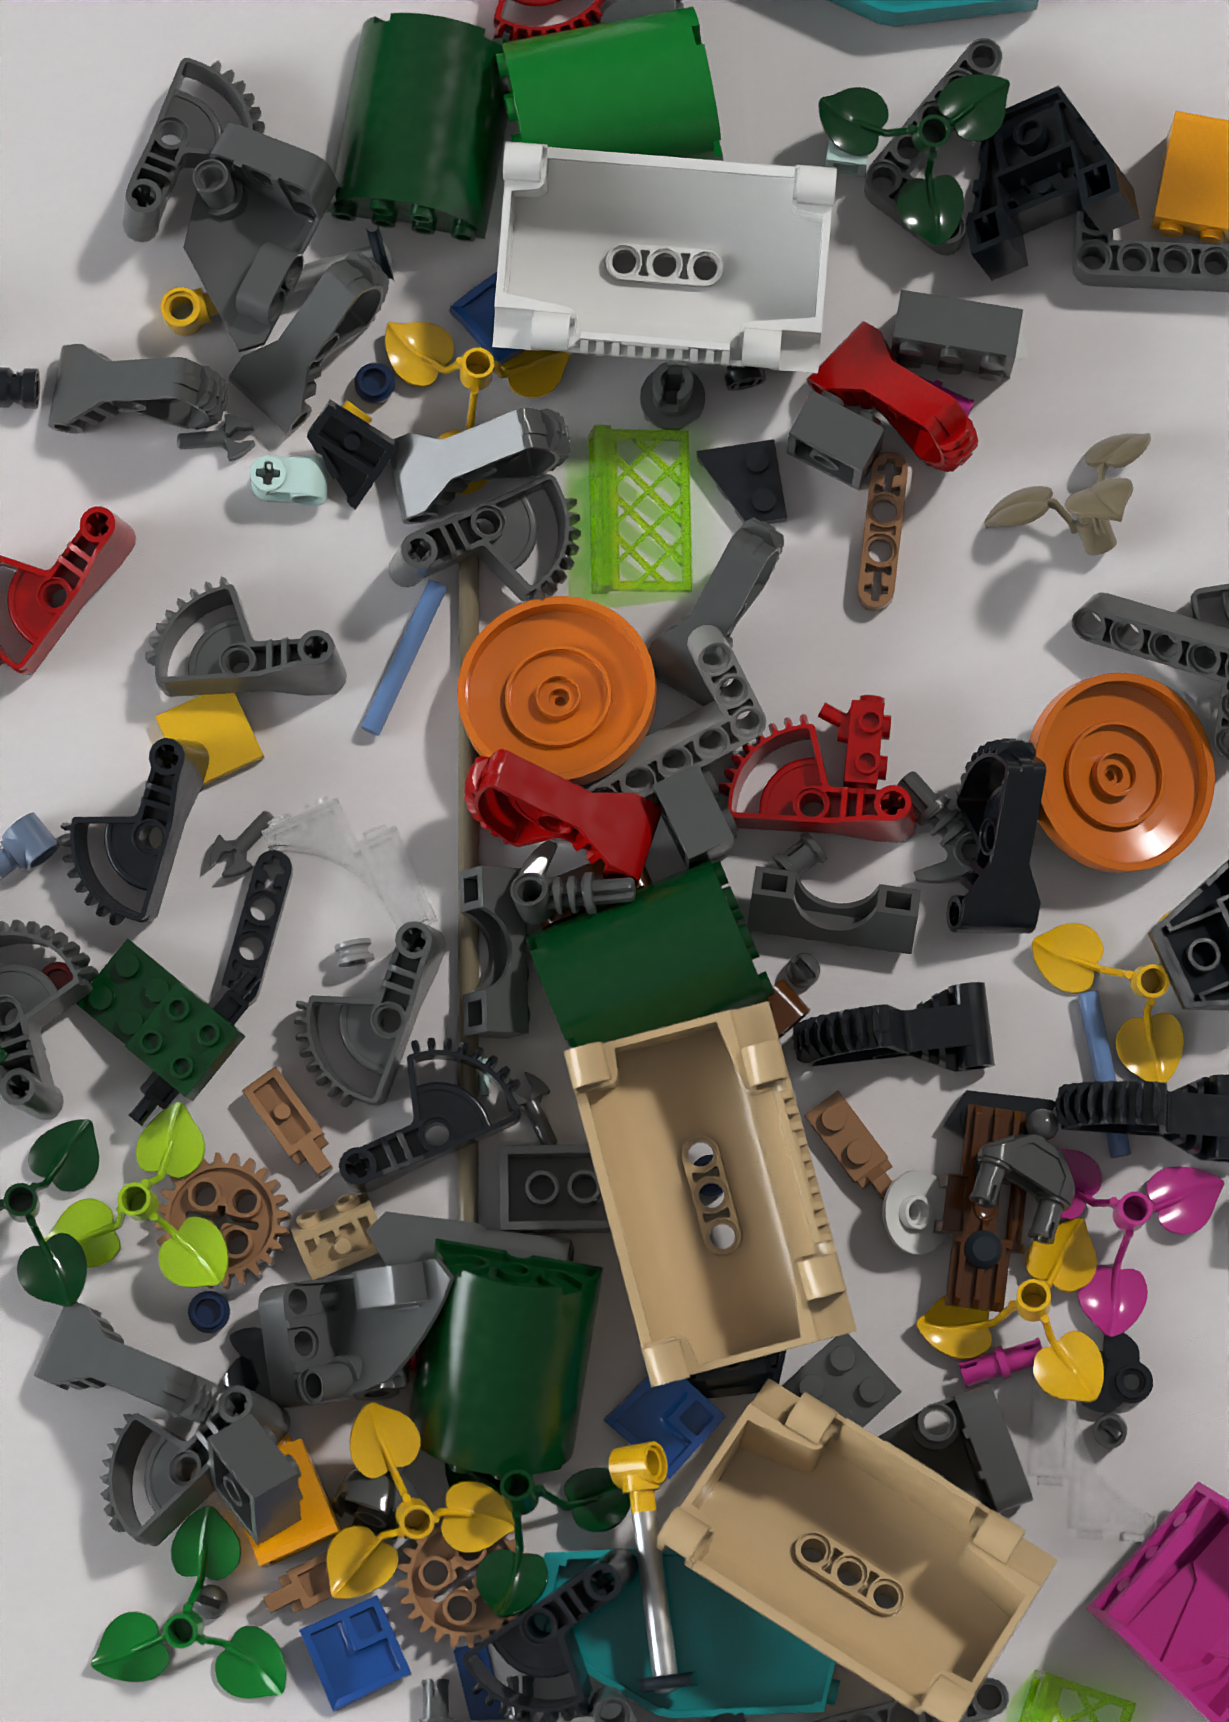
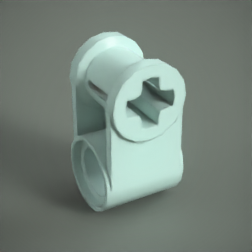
M267 455L256 459L251 465L250 479L252 491L260 500L267 502H292L301 505H322L327 502L328 470L325 467V460L321 457ZM266 473H273L272 483L270 485L264 484L263 479H265Z

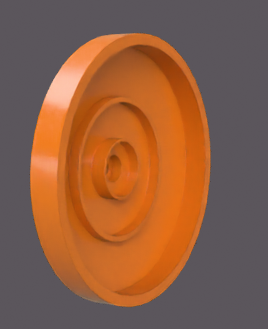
M569 596L545 597L543 600L535 599L519 604L496 617L480 632L469 647L460 668L457 700L460 717L467 736L480 756L490 757L497 750L504 749L581 786L610 774L626 762L645 739L654 718L657 704V683L652 660L646 645L636 630L623 617L606 606L590 600Z
M1102 674L1082 680L1060 692L1046 706L1037 719L1029 742L1035 748V756L1046 764L1047 770L1038 821L1049 838L1069 857L1080 864L1099 871L1131 873L1160 866L1172 860L1183 852L1197 837L1208 817L1214 795L1215 767L1208 737L1199 719L1187 703L1170 688L1151 678L1138 674Z

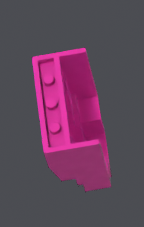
M1198 1481L1086 1607V1610L1156 1676L1165 1681L1179 1696L1186 1700L1202 1717L1209 1722H1228L1229 1500Z

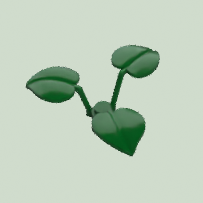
M207 1505L192 1513L180 1526L172 1542L171 1561L175 1571L184 1577L197 1576V1581L187 1602L183 1605V1610L166 1621L164 1633L159 1634L157 1622L145 1613L131 1611L119 1615L108 1625L102 1636L98 1650L91 1661L93 1669L105 1676L120 1681H148L164 1672L170 1663V1653L163 1641H167L172 1647L179 1649L187 1648L193 1643L198 1642L201 1645L209 1644L226 1649L216 1659L215 1674L221 1687L231 1695L252 1699L265 1696H279L285 1691L287 1680L285 1659L279 1644L268 1632L256 1626H243L234 1633L230 1643L222 1638L204 1635V1622L201 1616L193 1611V1606L204 1585L205 1577L211 1580H221L228 1577L237 1568L241 1558V1544L235 1530L215 1507Z

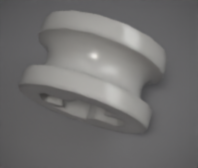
M358 938L336 944L334 946L335 951L341 954V958L337 961L338 966L350 967L373 961L375 959L374 954L368 951L371 939Z

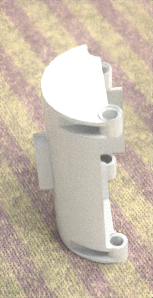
M506 141L503 159V180H505L492 347L534 351L551 350L571 354L611 355L612 357L623 356L633 359L673 360L674 362L685 361L695 364L770 368V370L818 373L832 206H834L837 168L797 164L796 167L554 148L548 147L547 144ZM620 253H629L636 259L635 268L626 274L618 273L613 267L614 258ZM661 256H669L677 264L675 272L668 277H661L653 270L654 262ZM702 259L711 260L717 266L715 276L709 280H701L694 274V266Z

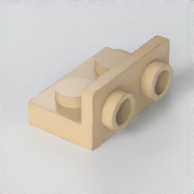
M367 1192L359 1195L358 1193L346 1194L337 1199L335 1205L321 1211L318 1209L308 1210L300 1214L296 1221L290 1224L293 1238L311 1280L319 1279L379 1253L366 1231L378 1220Z

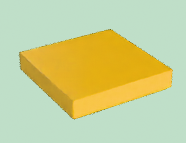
M235 693L201 695L155 716L164 738L197 741L207 749L209 765L202 787L265 758Z

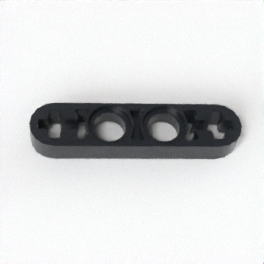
M279 850L264 852L255 863L222 980V986L227 985L229 988L231 983L235 984L239 980L242 970L234 969L236 962L247 968H259L256 976L261 980L258 981L251 993L244 999L248 1002L249 1006L256 1002L260 994L293 877V866L290 859ZM274 859L280 860V866L285 870L284 875L277 874L274 879L273 888L281 889L278 896L269 890H256L258 883L265 887L267 886L269 875L267 871L263 870L264 865H272ZM267 898L275 905L273 915L267 920H258L251 913L252 905L258 899ZM257 938L263 943V953L258 959L247 960L241 955L240 946L246 939Z

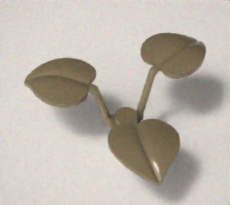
M1120 434L1108 437L1094 444L1087 451L1085 461L1090 467L1098 466V482L1092 487H1087L1085 490L1078 491L1068 497L1065 501V508L1057 499H1051L1053 492L1050 487L1034 486L1023 488L1009 494L994 506L985 520L986 529L991 525L1000 527L1025 525L1039 519L1049 508H1052L1069 525L1072 534L1079 533L1088 555H1100L1110 551L1116 546L1117 540L1109 520L1122 521L1125 506L1133 492V484L1128 478L1105 479V473L1109 467L1121 468L1139 458L1151 441L1150 434ZM1069 513L1076 514L1078 519L1074 520Z

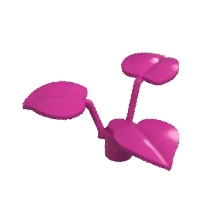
M1062 1149L1060 1151L1064 1152L1073 1177L1075 1195L1071 1207L1067 1211L1062 1212L1061 1219L1072 1220L1078 1218L1084 1211L1086 1203L1092 1207L1113 1208L1112 1216L1114 1223L1119 1229L1124 1231L1113 1268L1106 1265H1097L1092 1281L1086 1287L1077 1291L1079 1305L1084 1314L1105 1336L1115 1337L1128 1330L1143 1312L1147 1301L1148 1289L1144 1276L1136 1269L1121 1270L1123 1258L1134 1232L1139 1230L1148 1221L1151 1214L1158 1212V1220L1161 1226L1169 1232L1179 1235H1189L1197 1232L1212 1216L1218 1197L1224 1187V1181L1200 1169L1169 1167L1158 1171L1151 1177L1146 1185L1147 1196L1140 1192H1130L1125 1194L1120 1200L1116 1197L1111 1199H1094L1092 1196L1099 1191L1102 1183L1099 1166L1090 1156L1083 1152Z

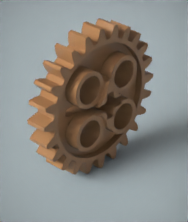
M216 1152L213 1164L209 1165L203 1159L199 1169L183 1180L170 1177L176 1188L174 1191L161 1190L160 1193L168 1200V1204L159 1205L157 1212L165 1216V1220L177 1231H179L183 1222L188 1219V1212H196L217 1219H221L225 1212L235 1222L258 1223L259 1227L257 1230L246 1229L230 1223H223L220 1230L213 1221L208 1220L220 1230L226 1241L229 1264L222 1286L228 1290L230 1289L233 1277H236L243 1286L247 1285L246 1273L250 1271L258 1278H261L262 1272L259 1265L262 1262L272 1267L275 1266L269 1254L272 1250L284 1252L285 1249L277 1242V1238L290 1236V1231L281 1226L280 1222L291 1219V1214L288 1211L279 1210V1207L288 1202V1198L285 1194L274 1195L281 1187L277 1179L265 1183L270 1174L266 1167L254 1173L256 1162L252 1158H249L243 1166H240V1157L237 1153H233L229 1162L225 1163L223 1156ZM205 1188H214L216 1190L215 1200L208 1206H199L197 1203L199 1193ZM246 1195L256 1196L257 1204L251 1212H238V1203L242 1197ZM154 1223V1227L157 1230L166 1232L164 1236L157 1240V1244L161 1247L172 1236L157 1223ZM239 1235L247 1236V1249L240 1254H231L229 1245L233 1238Z
M441 1516V1517H440L441 1523H442V1520H443V1518H444L445 1516ZM434 1526L431 1533L424 1538L414 1539L418 1544L416 1550L411 1548H403L402 1550L411 1558L410 1564H399L397 1566L399 1570L408 1573V1579L401 1580L396 1585L397 1587L409 1589L410 1594L400 1600L401 1604L413 1603L415 1609L408 1616L409 1620L422 1616L424 1621L419 1631L424 1633L432 1626L436 1628L435 1642H439L445 1634H450L451 1647H456L462 1636L466 1638L469 1648H473L477 1635H481L484 1640L490 1636L491 1630L495 1629L497 1631L503 1627L505 1620L511 1621L516 1618V1615L506 1618L494 1615L479 1593L476 1576L472 1579L475 1585L472 1589L469 1590L467 1587L461 1586L442 1601H434V1596L458 1580L459 1575L456 1571L459 1568L463 1567L466 1571H470L495 1550L508 1549L515 1553V1539L509 1541L506 1538L508 1534L496 1543L484 1549L481 1556L474 1561L464 1560L459 1551L452 1548L446 1542L441 1532V1526L438 1528ZM433 1561L443 1562L448 1570L447 1579L438 1586L430 1585L424 1577L426 1566ZM457 1596L467 1597L472 1604L471 1615L463 1621L454 1620L449 1614L448 1606L450 1601Z

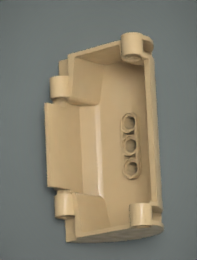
M769 1001L740 1009L723 1011L603 1044L602 1042H595L564 1051L651 1387L857 1331ZM698 1143L707 1144L713 1151L712 1160L706 1166H695L689 1160L688 1154L690 1149ZM708 1184L718 1185L724 1192L722 1203L714 1208L704 1206L699 1199L701 1189ZM718 1225H727L735 1233L733 1244L726 1249L716 1248L710 1241L711 1231Z
M769 1378L755 1399L748 1404L680 1507L677 1506L670 1514L658 1534L656 1546L662 1551L671 1548L686 1558L685 1566L918 1715L921 1716L926 1711L941 1722H959L1058 1561L1025 1540L1023 1536L1026 1530L993 1509L991 1510L984 1506L980 1501L945 1480L940 1474L889 1442L881 1440L850 1419L844 1418L837 1411L807 1392L798 1397ZM807 1548L815 1549L821 1554L822 1560L817 1563H811L803 1558L801 1551ZM842 1571L851 1572L857 1577L858 1584L847 1586L839 1580L837 1574ZM878 1594L889 1596L894 1602V1607L890 1609L879 1607L874 1601V1596Z

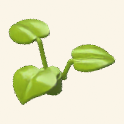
M181 1102L172 1104L157 1114L141 1133L136 1145L137 1163L146 1172L158 1173L150 1179H143L141 1183L131 1182L121 1188L117 1198L118 1207L116 1212L118 1215L115 1222L113 1211L107 1204L94 1198L82 1199L73 1203L62 1213L52 1231L45 1238V1241L55 1234L67 1233L75 1238L83 1248L87 1260V1268L101 1267L112 1261L121 1249V1241L115 1231L123 1226L126 1215L136 1221L151 1219L172 1236V1238L162 1244L158 1257L160 1269L168 1280L186 1288L220 1285L225 1279L229 1264L226 1241L220 1230L207 1219L193 1216L186 1219L179 1231H177L157 1213L159 1200L157 1195L150 1190L152 1186L164 1180L166 1173L178 1179L191 1175L199 1168L204 1159L205 1140L187 1107Z

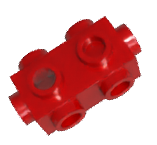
M861 695L860 700L851 701V706L847 713L825 702L818 714L819 718L839 728L837 741L847 744L843 787L876 789L878 780H886L888 756L880 755L881 739L889 740L891 715H884L885 698L881 696Z

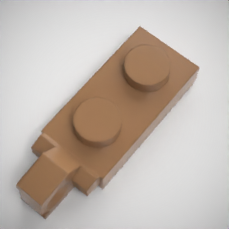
M276 1066L242 1090L291 1159L295 1160L298 1166L307 1160L319 1177L333 1169L321 1149L329 1144L324 1137V1132Z
M837 1090L806 1113L804 1117L854 1183L857 1182L862 1189L871 1184L884 1201L885 1194L892 1183L886 1172L893 1166L889 1162L887 1154L839 1090Z
M327 1551L286 1571L287 1574L278 1578L282 1588L263 1597L270 1613L288 1605H291L294 1613L303 1609L307 1610L332 1597L326 1563Z

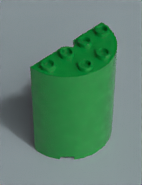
M693 6L502 43L503 53L496 54L500 78L508 77L511 91L509 94H504L507 116L510 122L517 121L519 133L511 135L512 142L547 144L548 147L723 161L719 142L721 140L720 125L705 45L701 43L699 21Z

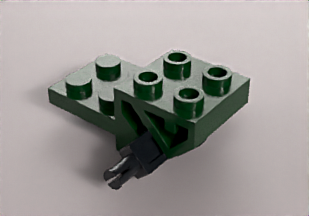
M127 938L99 975L92 981V991L76 1004L124 1043L129 1051L153 1070L152 1074L140 1087V1091L145 1096L132 1112L128 1114L129 1117L143 1126V1123L157 1106L166 1109L179 1092L189 1100L194 1101L245 1038V1035L234 1024L249 1007L248 1002L244 999L258 981L261 980L246 969L232 989L227 985H223L211 1001L207 1003Z

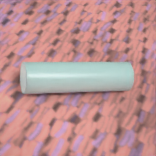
M482 1058L481 1062L485 1064L489 1058ZM479 1071V1096H489V1077Z

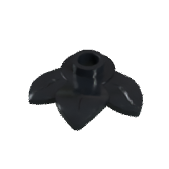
M253 1327L235 1331L229 1336V1339L240 1357L228 1368L223 1378V1384L227 1387L244 1386L274 1402L269 1386L262 1329Z
M1124 1332L1115 1337L1104 1335L1103 1351H1100L1104 1366L1103 1386L1095 1401L1091 1403L1082 1402L1088 1409L1099 1413L1112 1412L1123 1402H1141L1148 1397L1153 1388L1152 1374L1144 1364L1140 1363L1139 1348L1136 1342ZM1132 1374L1139 1379V1386L1136 1390H1129L1125 1387L1124 1378L1126 1375Z

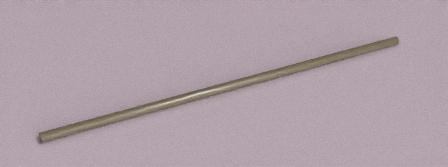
M471 556L459 562V673L469 647L479 635V557ZM459 712L458 1049L462 1041L468 1042V1052L466 1055L472 1057L475 1049L479 1047V1037H464L463 995L471 992L479 985V927L470 918L460 913L459 872L479 866V821H476L472 817L473 813L467 809V803L464 801L465 794L463 793L466 786L464 783L470 766L474 764L475 758L479 757V754L467 736ZM458 1062V1086L470 1092L478 1100L479 1070ZM479 1141L458 1150L457 1220L478 1223Z

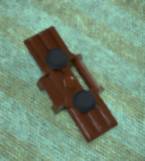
M972 1104L967 1105L960 1174H940L938 1187L946 1189L944 1212L941 1219L934 1220L933 1229L934 1234H953L945 1305L998 1313L1004 1310L1010 1253L1024 1254L1025 1245L1021 1244L1027 1192L1006 1178H1003L1002 1185L1011 1186L1005 1240L999 1239L996 1236L1001 1187L994 1208L976 1205L975 1202L969 1200V1196L973 1191L980 1169L976 1159L980 1146L1007 1136L1023 1135L1026 1112Z

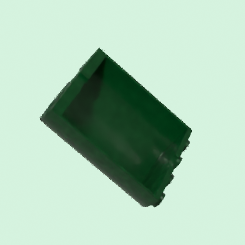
M391 13L389 21H384L376 16L366 20L362 26L333 173L339 187L327 208V212L332 213L334 218L343 221H355L356 217L370 219L374 225L384 228H394L396 222L400 221L411 223V229L420 234L433 235L435 231L451 233L453 238L461 241L471 242L475 238L485 239L508 121L504 94L511 93L508 77L500 78L496 54L503 53L502 43L509 41L504 38L490 40L484 37V28L436 15Z
M708 859L636 889V897L632 902L598 905L597 914H588L587 911H584L526 935V941L531 950L530 954L564 1039L568 1041L571 1049L595 1042H602L603 1044L723 1011L769 1001L768 997L775 995L766 971L758 974L752 961L760 956L746 923L737 925L738 922L744 920V917L730 886L722 889V886L728 884L729 881L720 860L712 863Z
M436 1238L433 1259H441L453 1275L454 1281L435 1322L419 1345L409 1418L414 1422L419 1431L420 1449L430 1456L449 1464V1468L454 1472L468 1474L475 1471L491 1474L492 1477L501 1480L507 1472L515 1469L524 1470L530 1475L560 1470L562 1465L570 1460L574 1452L604 1267L536 1255L528 1258H519L508 1254L507 1250Z

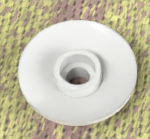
M912 1170L899 1175L889 1186L883 1201L882 1214L886 1232L899 1249L909 1254L932 1252L942 1244L948 1235L933 1233L934 1220H939L943 1217L946 1189L939 1188V1178L927 1171Z

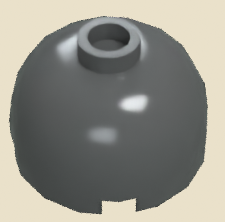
M397 1467L410 1497L418 1498V1493L412 1482L403 1475L404 1469ZM354 1468L344 1477L339 1485L331 1507L341 1518L345 1511L354 1516L355 1519L352 1525L366 1526L377 1536L382 1531L399 1527L396 1520V1511L403 1500L389 1471L378 1478H368L357 1468ZM392 1537V1538H387V1539H394V1540H396L397 1537Z

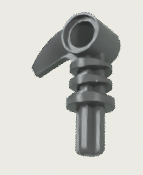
M909 772L899 781L897 786L907 790L911 797L912 805L919 811L920 816L916 819V822L920 826L929 823L933 827L930 834L932 836L939 834L943 838L939 844L947 852L945 861L914 871L915 880L924 883H946L961 879L965 874L972 873L973 869L968 865L970 862L964 859L961 849L967 844H976L972 833L966 828L968 826L966 821H960L957 818L960 811L958 808L951 811L947 807L951 801L947 793L938 797L917 772Z
M550 840L545 841L530 854L510 888L512 899L520 917L530 924H540L547 921L553 915L555 909L558 915L565 914L566 908L571 907L574 914L579 913L581 906H585L588 914H597L598 905L632 902L636 897L635 882L630 877L596 880L594 872H586L581 882H577L575 876H569L567 883H563L561 877L553 879L546 877V872L558 847L557 843ZM532 895H540L535 901L525 902Z

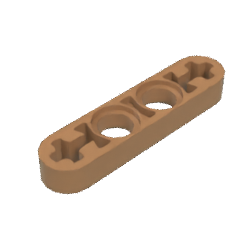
M892 452L883 453L873 461L869 481L857 598L865 609L873 612L881 611L890 605L896 583L908 467L905 460L899 454ZM887 463L894 464V471L901 473V475L893 477L891 492L899 491V496L889 492L874 493V489L883 491L885 477L884 474L878 473V470H884ZM880 502L891 503L896 509V517L890 522L878 521L873 515V508L876 504ZM878 541L887 543L892 549L891 557L885 562L874 561L868 552L869 547L873 543ZM865 568L877 572L891 571V575L882 573L880 588L887 591V594L880 595L879 601L871 600V594L864 592V588H871L874 572L866 573Z

